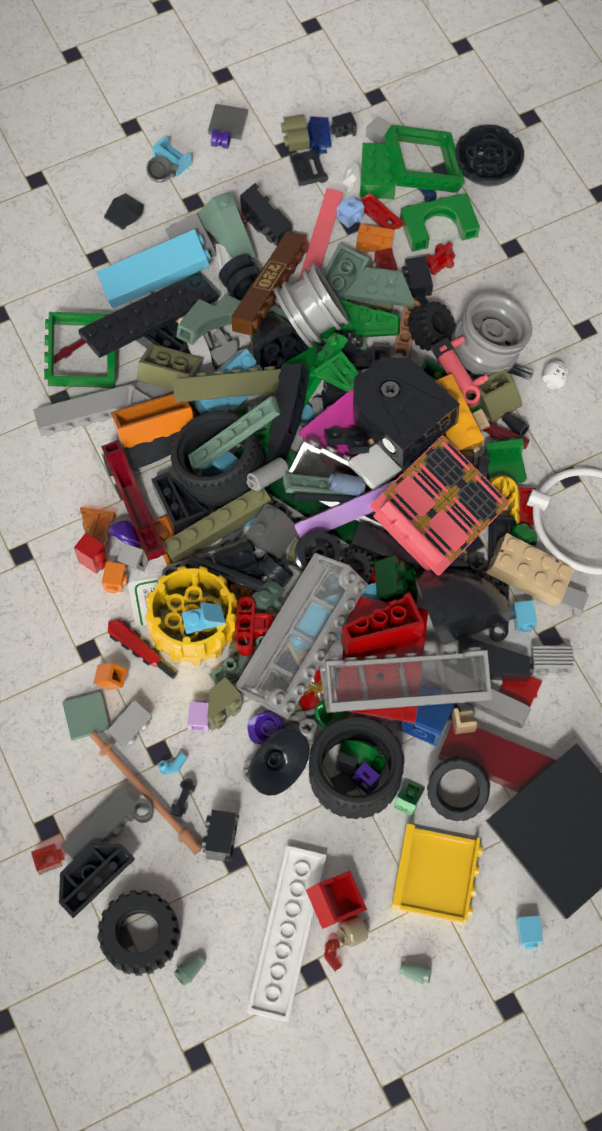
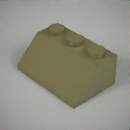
M151 343L138 362L137 380L159 386L163 389L173 390L172 380L179 379L178 375L190 374V377H196V374L200 371L203 358Z

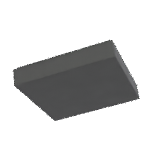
M215 104L208 134L212 135L213 129H217L222 133L229 131L231 132V138L241 140L248 116V109Z

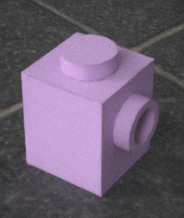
M205 700L190 702L188 715L189 731L209 732L207 718L209 703Z

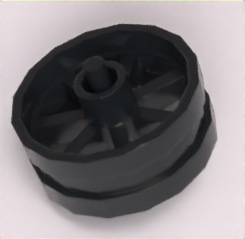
M266 554L264 559L258 563V566L266 573L267 578L265 580L267 582L270 579L272 581L275 580L284 587L287 581L293 577L284 568V559L276 561L269 554Z

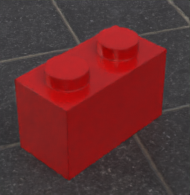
M85 533L74 546L80 564L96 574L105 568L108 557L104 544Z

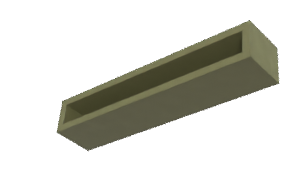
M275 366L264 367V371H259L258 368L247 369L248 372L242 373V369L230 370L231 374H225V371L213 372L214 375L208 376L207 372L197 373L196 377H190V374L178 375L179 379L172 380L175 403L276 393L279 384L278 376L281 369L275 370Z
M264 488L259 491L252 489L162 544L173 563L185 560L255 519L266 503L273 506L271 498Z

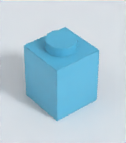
M533 600L513 603L512 608L517 617L513 619L515 631L530 632L535 629L537 618Z
M540 916L518 917L516 926L519 946H525V949L538 948V945L543 942Z

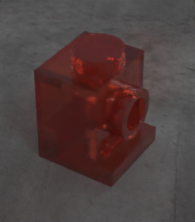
M392 248L375 251L374 263L376 268L397 271Z
M55 843L31 851L35 868L39 875L63 866L62 861L65 860L62 848L58 849ZM47 858H54L52 862L47 863Z

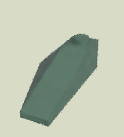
M230 191L213 197L198 212V217L204 229L212 234L215 240L226 249L232 258L246 254L255 260L254 250Z

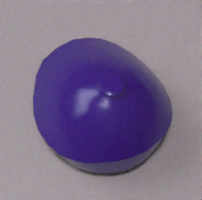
M118 520L110 523L108 534L116 537L123 543L140 548L138 535L129 520Z
M265 710L253 716L247 725L250 740L255 744L261 745L272 734L285 728L282 717L271 710Z

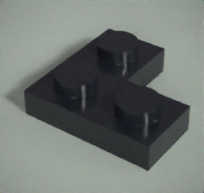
M349 427L324 430L327 446L346 445L350 454L369 453L370 446L360 428Z

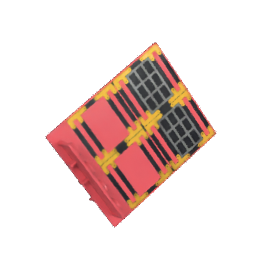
M442 435L370 507L376 512L373 517L425 570H432L439 576L507 507L509 502Z

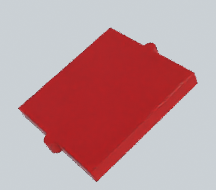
M529 676L528 682L502 680L503 684L499 692L530 707L534 698L538 696L537 692L542 681Z

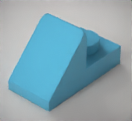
M200 603V609L183 612L182 618L186 634L225 625L221 605Z

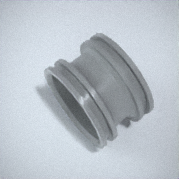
M314 263L310 265V270L306 268L302 270L303 278L294 284L289 285L285 281L281 284V289L278 286L274 288V293L287 318L310 348L314 347L315 341L317 343L322 342L321 334L334 326L337 330H340L343 323L345 325L350 324L342 304Z
M488 293L479 295L469 303L462 320L458 323L451 336V341L461 336L465 338V342L454 348V351L463 366L477 375H487L489 377L499 371L506 370L509 372L532 336V322L528 313L516 301L500 294Z

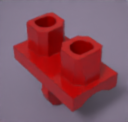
M448 242L446 245L439 243L435 247L434 256L426 255L428 267L432 275L435 276L445 267L448 269L454 267L453 260L456 256L452 249L453 243Z

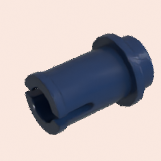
M418 189L426 202L436 200L437 196L434 190Z

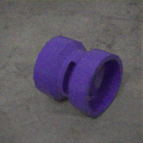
M213 129L211 146H222V148L228 149L231 132L225 131L222 133L217 129Z

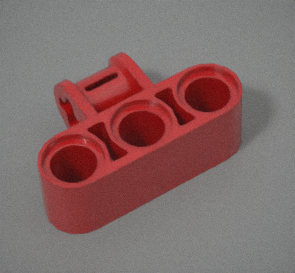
M243 597L237 603L235 644L238 653L242 656H249L254 652L255 639L265 636L275 620L272 614L257 613L255 602L250 597Z

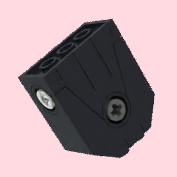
M382 357L378 361L371 363L367 370L360 372L354 379L353 422L401 468L408 465L409 462L414 460L458 423L460 403L410 358Z

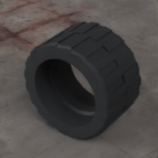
M454 756L446 758L443 762L441 761L430 775L427 785V796L432 808L448 820L467 821L470 818L476 817L484 809L490 794L491 786L489 776L484 770L485 768L476 760L466 756ZM454 769H463L475 777L478 783V795L470 805L455 807L448 804L442 798L440 782L447 772Z

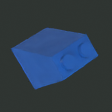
M420 684L419 696L442 694L431 685ZM455 703L417 706L415 723L402 721L400 731L437 747Z

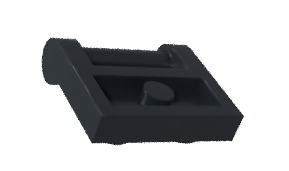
M317 149L289 155L299 187L328 181L327 173L323 170L319 159L320 154ZM309 159L313 160L318 174L313 173Z

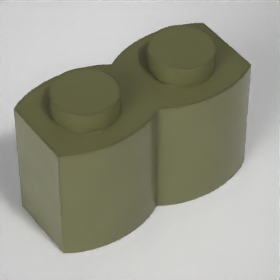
M304 114L283 117L281 131L286 135L284 136L285 147L288 146L289 151L309 149V135Z

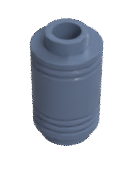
M335 473L329 477L328 488L332 489V492L359 496L365 490V482H363L362 477Z

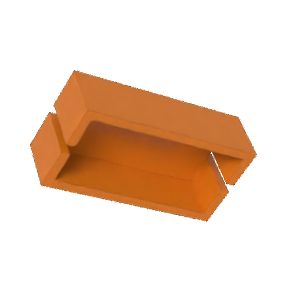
M174 393L111 412L114 427L123 448L134 447L139 443L151 442L159 437L170 436L173 433L179 432L183 426L193 419L189 403H175Z

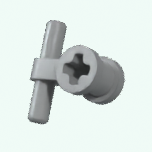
M315 708L294 712V715H291L288 720L282 718L285 726L295 722L298 723L299 731L306 738L308 745H312L317 736V723L312 719H308L315 716Z

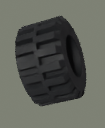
M432 301L411 312L408 318L410 320L408 321V331L411 333V339L415 341L417 346H420V349L432 351L431 346L446 337L451 342V336L455 330L456 323H454L451 311L447 310L444 304Z

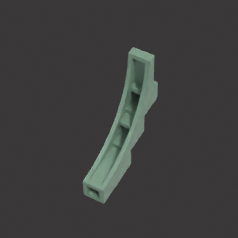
M227 294L221 298L216 306L199 299L178 324L177 338L193 345L201 336L209 331L232 324L231 316L241 301ZM277 306L269 309L268 313L273 311L291 324L283 309Z

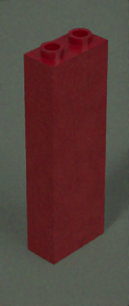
M453 722L438 757L441 761L454 756H466L474 759L485 768L484 770L489 776V781L516 792L521 791L556 761V759L478 727L475 732L455 734Z

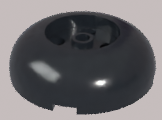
M479 125L469 129V132L460 137L456 145L455 157L460 170L468 180L481 186L493 187L509 182L518 174L524 161V148L520 139L514 137L510 130L497 125Z

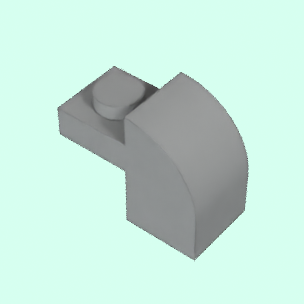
M220 329L213 332L214 342L218 348L210 351L212 364L216 370L237 352L236 340L230 341L228 336L223 334Z

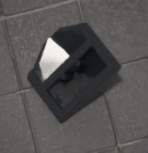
M125 193L113 199L104 215V219L124 230L128 225L136 222L141 217L144 205Z

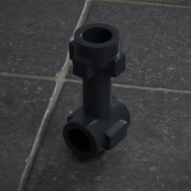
M189 778L181 781L180 787L182 792L177 804H172L171 814L182 818L183 814H186L187 809L184 806L188 796L196 790L193 780Z

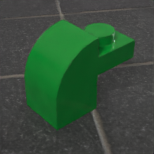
M344 740L339 750L341 753L358 759L357 768H360L365 762L379 775L386 762V759L377 753L378 750L358 741Z

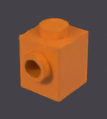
M106 562L102 578L104 590L109 593L123 592L124 586L128 584L125 564Z
M113 662L99 664L93 683L107 690L123 688L127 669Z

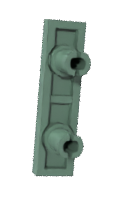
M265 636L257 638L254 652L251 655L242 656L238 654L233 658H228L222 666L211 672L209 677L215 685L225 677L231 684L239 680Z

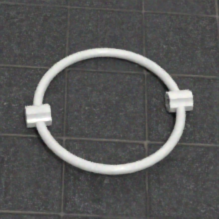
M574 468L557 473L548 479L539 491L532 489L528 498L527 505L533 507V521L536 532L543 545L558 560L567 563L578 571L602 575V567L576 562L561 553L547 537L542 526L540 514L541 510L545 512L550 500V495L546 493L555 483L577 475L602 478V470Z

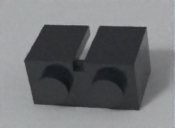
M426 256L405 259L402 273L406 277V283L412 297L431 296L433 283Z

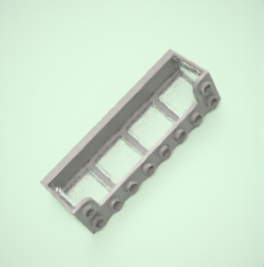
M314 553L234 687L245 697L288 720L368 584L349 565Z
M480 647L463 650V654H456V651H444V655H436V652H426L424 656L417 657L416 653L404 654L405 658H397V655H385V659H377V656H368L363 661H357V657L345 658V661H341L340 657H330L319 665L327 713L492 700L487 650L481 651Z

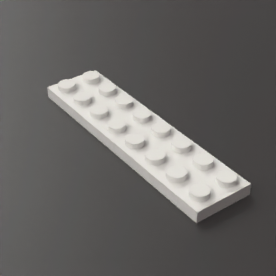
M286 845L247 1013L289 1022L314 913L306 889L321 882L326 860L325 854Z

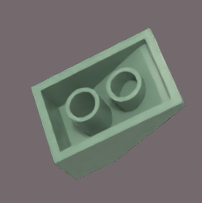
M339 243L323 276L334 293L337 294V298L349 302L350 299H345V292L366 267L372 268L374 262Z

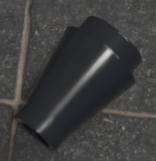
M510 412L505 413L502 417V421L510 430L520 436H524L530 428L527 420L517 417Z

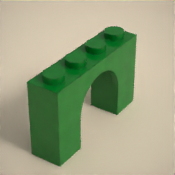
M468 193L440 198L431 202H423L413 206L408 205L401 208L400 220L403 223L402 227L411 252L428 249L430 238L424 223L435 216H443L452 220L457 227L461 241L477 238L479 235L480 226Z

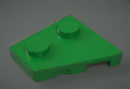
M342 351L313 370L314 376L348 393L354 389V379L359 374Z

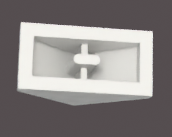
M204 335L193 345L187 343L189 354L203 358L201 366L212 363L210 350Z

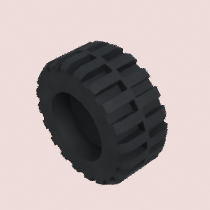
M133 890L128 895L124 893L119 895V899L115 902L112 900L108 904L109 908L103 910L101 914L102 920L98 922L97 928L99 933L97 937L102 953L116 969L129 975L130 973L136 976H142L144 973L149 975L158 968L161 970L165 967V963L168 960L171 961L174 957V951L179 946L180 930L174 910L160 895L156 893L150 894L146 890H142V892ZM147 914L154 918L158 924V939L150 949L144 952H131L120 941V928L130 916Z

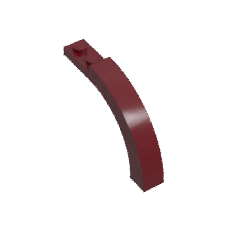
M119 439L101 446L148 561L165 555V549L147 510Z

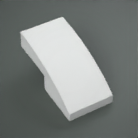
M356 162L345 171L342 183L347 186L343 199H348L351 196L355 198L359 195L361 176L359 165Z

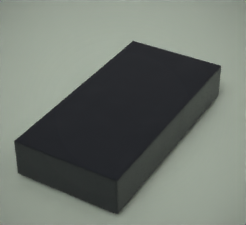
M339 752L336 770L352 777L355 776L358 759Z

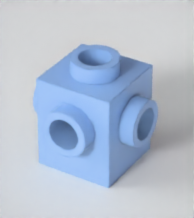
M353 196L344 199L337 207L336 218L347 228L354 223L360 222L364 216L363 203Z

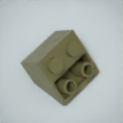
M506 370L492 374L485 383L477 387L480 391L481 409L492 423L502 418L505 413H511L523 405L515 381Z
M226 677L210 689L207 718L211 731L216 728L220 729L225 725L226 719L231 715L232 717L236 716L241 711V694Z

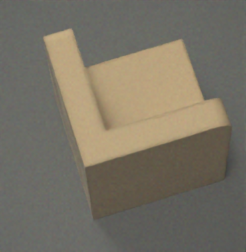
M458 708L453 709L452 720L455 734L475 732L477 721H474L473 711L459 712Z

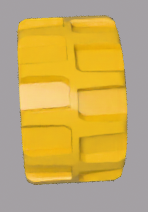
M185 566L177 567V571L168 576L162 575L157 579L158 585L154 591L147 594V614L145 615L148 630L158 651H165L169 654L171 661L175 663L181 661L193 662L194 666L201 665L202 661L213 657L215 659L221 657L222 650L235 639L237 600L235 594L230 592L227 580L221 575L217 577L208 572L207 567L200 566L199 569H187ZM202 591L208 592L216 596L218 599H216L213 596H207L203 598ZM185 592V596H182L179 593ZM192 595L199 596V598L196 600L190 599ZM174 603L181 604V606L177 608L172 607ZM200 603L221 605L222 612L228 614L225 625L194 632L195 634L192 637L185 635L186 630L182 613L200 609ZM162 608L169 611L165 617V623H162L158 617ZM172 621L179 622L176 626L169 625ZM165 632H168L171 635H178L181 633L183 642L167 636ZM203 635L207 639L199 641V636Z

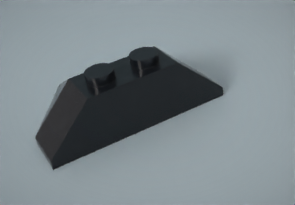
M176 321L136 340L145 348H148L152 343L181 352L187 349L186 342L177 338L178 323Z
M91 843L60 872L59 904L74 919L135 858L122 844Z

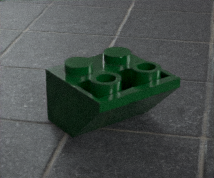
M396 556L376 561L377 598L390 603L404 598V595L410 592L415 604H417L418 591L416 588L415 569Z

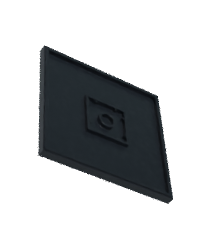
M575 744L485 820L565 920L602 889V773L581 747Z

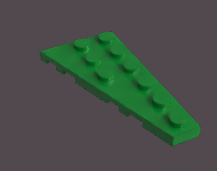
M339 299L350 320V324H342L343 333L345 331H355V334H360L363 337L400 335V317L398 315L380 310L377 311ZM333 326L322 333V340L328 339L333 332H337V328Z

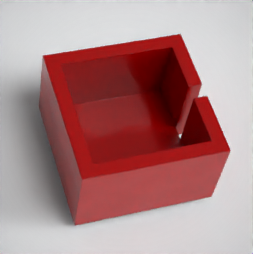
M351 871L306 889L322 929L367 910Z

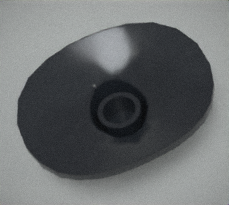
M283 728L272 734L261 745L251 760L248 769L251 785L259 793L267 796L278 795L292 786L304 771L309 759L310 748L306 738L292 728Z

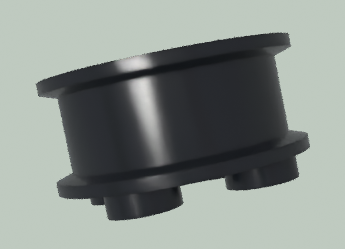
M313 532L304 535L295 547L294 554L297 565L304 571L317 550L319 555L339 561L340 547L337 541L331 535L324 532Z

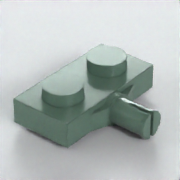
M270 579L251 598L254 600L255 606L264 613L272 607L281 610L284 604L279 599L284 594L285 589Z

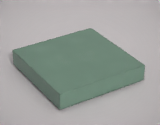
M101 692L62 702L72 741L88 737L93 732L97 734L103 733L109 726Z

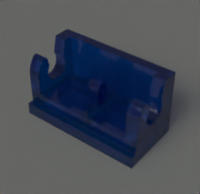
M310 116L307 124L309 151L317 149L319 154H326L327 150L321 148H331L332 145L328 117Z

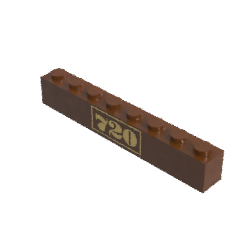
M286 231L231 316L233 332L253 336L256 330L260 328L262 320L267 317L269 309L275 304L277 297L274 293V288L278 286L281 289L283 282L286 281L288 283L291 274H294L296 266L301 263L304 253H307L309 248L307 235Z

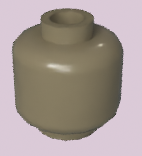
M356 915L341 921L337 934L342 944L353 947L367 940L370 927L365 919L362 920L361 917Z

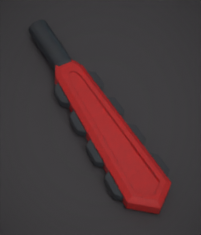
M120 619L108 621V634L112 640L120 642L124 649L131 650L135 657H141L146 665L158 667L171 679L176 678L178 673L161 660L159 651L155 648H150V643L145 639L142 640L137 631H132L126 621H121Z

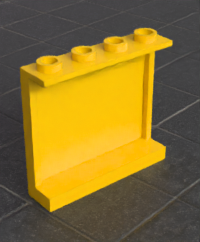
M407 823L391 909L465 924L467 918L471 919L473 906H470V899L475 897L476 885H473L474 877H478L480 865H476L477 857H481L483 845L479 844L480 838L472 840L417 829L415 825Z

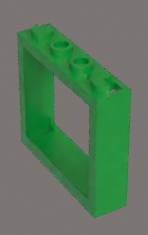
M391 124L384 138L396 185L457 193L465 183V180L456 162V147L452 133ZM399 142L440 147L448 175L406 170Z
M49 312V319H45V329H48V335H45V346H48V352H44V363H48V369L44 368V380H48V386L114 388L115 351L107 354V377L54 376V325L86 326L109 314Z

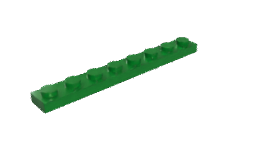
M333 332L327 339L323 349L318 353L312 366L308 369L310 373L304 407L322 381V379L313 375V370L341 352L348 341L345 336ZM270 429L268 430L266 437L261 443V446L266 456L268 450L267 443L270 438Z

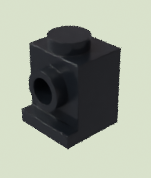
M351 112L332 117V124L330 125L332 135H335L336 138L345 137L350 134L356 136L357 124Z
M340 329L335 332L348 339L341 351L356 353L360 350V347L362 348L363 336L355 334V331H345L343 333L344 329Z

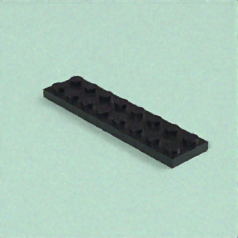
M197 272L80 328L78 334L94 353L101 358L184 317L199 299L211 304L218 300L219 295Z

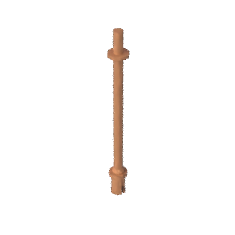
M93 732L90 738L101 749L99 755H107L178 833V840L184 843L194 855L199 853L203 849L202 844L192 834L193 831L184 828L112 750L113 743L106 744L96 732Z

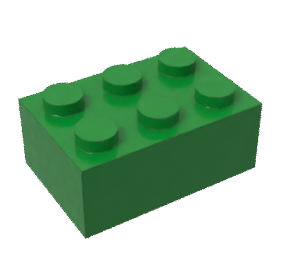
M362 143L360 198H363L370 192L377 199H394L396 181L387 145L383 143Z

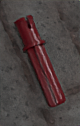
M489 422L490 427L482 430L490 434V437L495 436L504 441L511 438L523 439V449H526L529 445L530 440L528 438L499 427L497 423L492 424Z

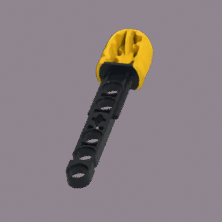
M503 475L495 476L488 480L505 499L508 496L507 501L509 502L507 505V517L498 515L488 525V565L494 556L493 553L497 545L496 537H503L506 533L510 534L512 527L519 524L520 514L518 513L520 510L519 487L512 478ZM490 575V583L501 591L509 602V584L500 581V586H497L499 579ZM507 621L489 628L490 638L496 642L504 640L508 635L509 622ZM494 628H501L503 636L497 637L494 634Z

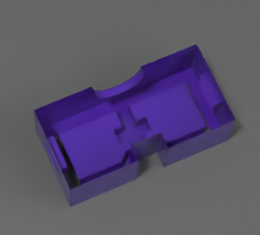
M364 762L355 772L354 784L366 794H370L378 786L380 775ZM362 782L368 786L367 789L361 785Z

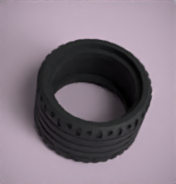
M230 411L207 412L193 418L181 428L171 446L170 459L174 471L191 496L193 495L198 503L202 506H207V508L220 509L251 491L252 489L247 484V476L264 466V460L266 459L265 452L255 433L238 443L244 446L243 454L240 460L228 471L212 477L195 475V472L192 471L188 455L242 417Z
M364 715L340 717L338 720H333L326 725L324 730H321L315 737L309 754V782L315 797L319 799V803L327 810H331V813L340 817L345 816L347 819L372 817L375 813L378 814L386 809L388 804H391L397 795L404 772V752L401 749L402 745L398 737L394 736V732L386 724L383 725L381 721ZM344 740L369 742L377 747L386 758L389 767V777L378 790L370 794L351 796L335 789L324 775L322 763L327 753Z

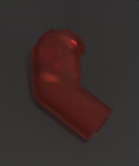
M336 938L328 940L324 949V959L334 972L343 966L336 957L337 949L340 947V942Z

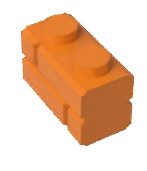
M360 224L356 249L364 253L375 252L381 256L391 255L395 230Z

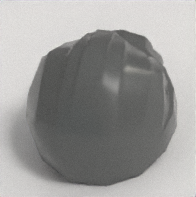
M156 156L148 161L146 172L152 181L162 183L176 176L178 165L172 164L163 156Z

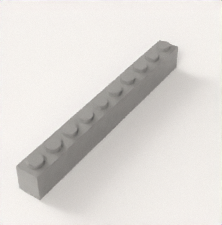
M212 363L202 365L199 373L207 372V375L211 376L214 372ZM140 381L33 409L40 436H51L57 432L70 431L72 428L86 427L91 423L105 422L111 419L112 411L127 407L129 386H133L152 400L173 394L174 390L163 389L159 386Z

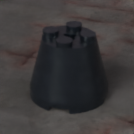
M273 311L268 313L267 317L262 320L260 328L256 330L253 336H250L254 359L257 361L256 364L260 365L263 370L264 367L277 364L280 357L289 361L308 349V345L302 340L295 328Z

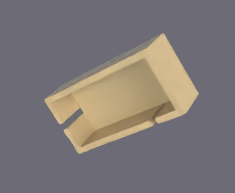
M506 533L498 541L493 553L494 556L490 560L486 573L552 607L563 600L574 568L561 560L555 562V557Z

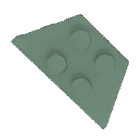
M366 267L345 292V299L414 307V300L402 271Z

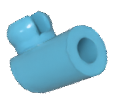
M179 752L174 761H160L158 769L163 774L177 773L188 757Z

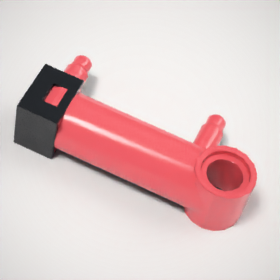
M461 336L450 342L448 337L431 346L432 352L446 374L453 375L468 407L474 408L480 403L481 398L477 387L485 383L489 378L487 375H484L472 381L454 351V348L465 342V338ZM469 393H473L476 395V398L468 400L466 396Z

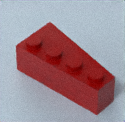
M409 592L404 595V598L398 601L394 600L388 606L382 609L378 608L372 614L366 617L362 616L342 626L340 642L346 656H351L421 638L425 623Z

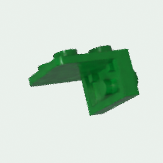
M511 438L507 441L499 442L494 440L486 443L483 454L490 455L487 472L489 479L503 475L512 478L516 483L526 481L527 476L522 458L523 439Z

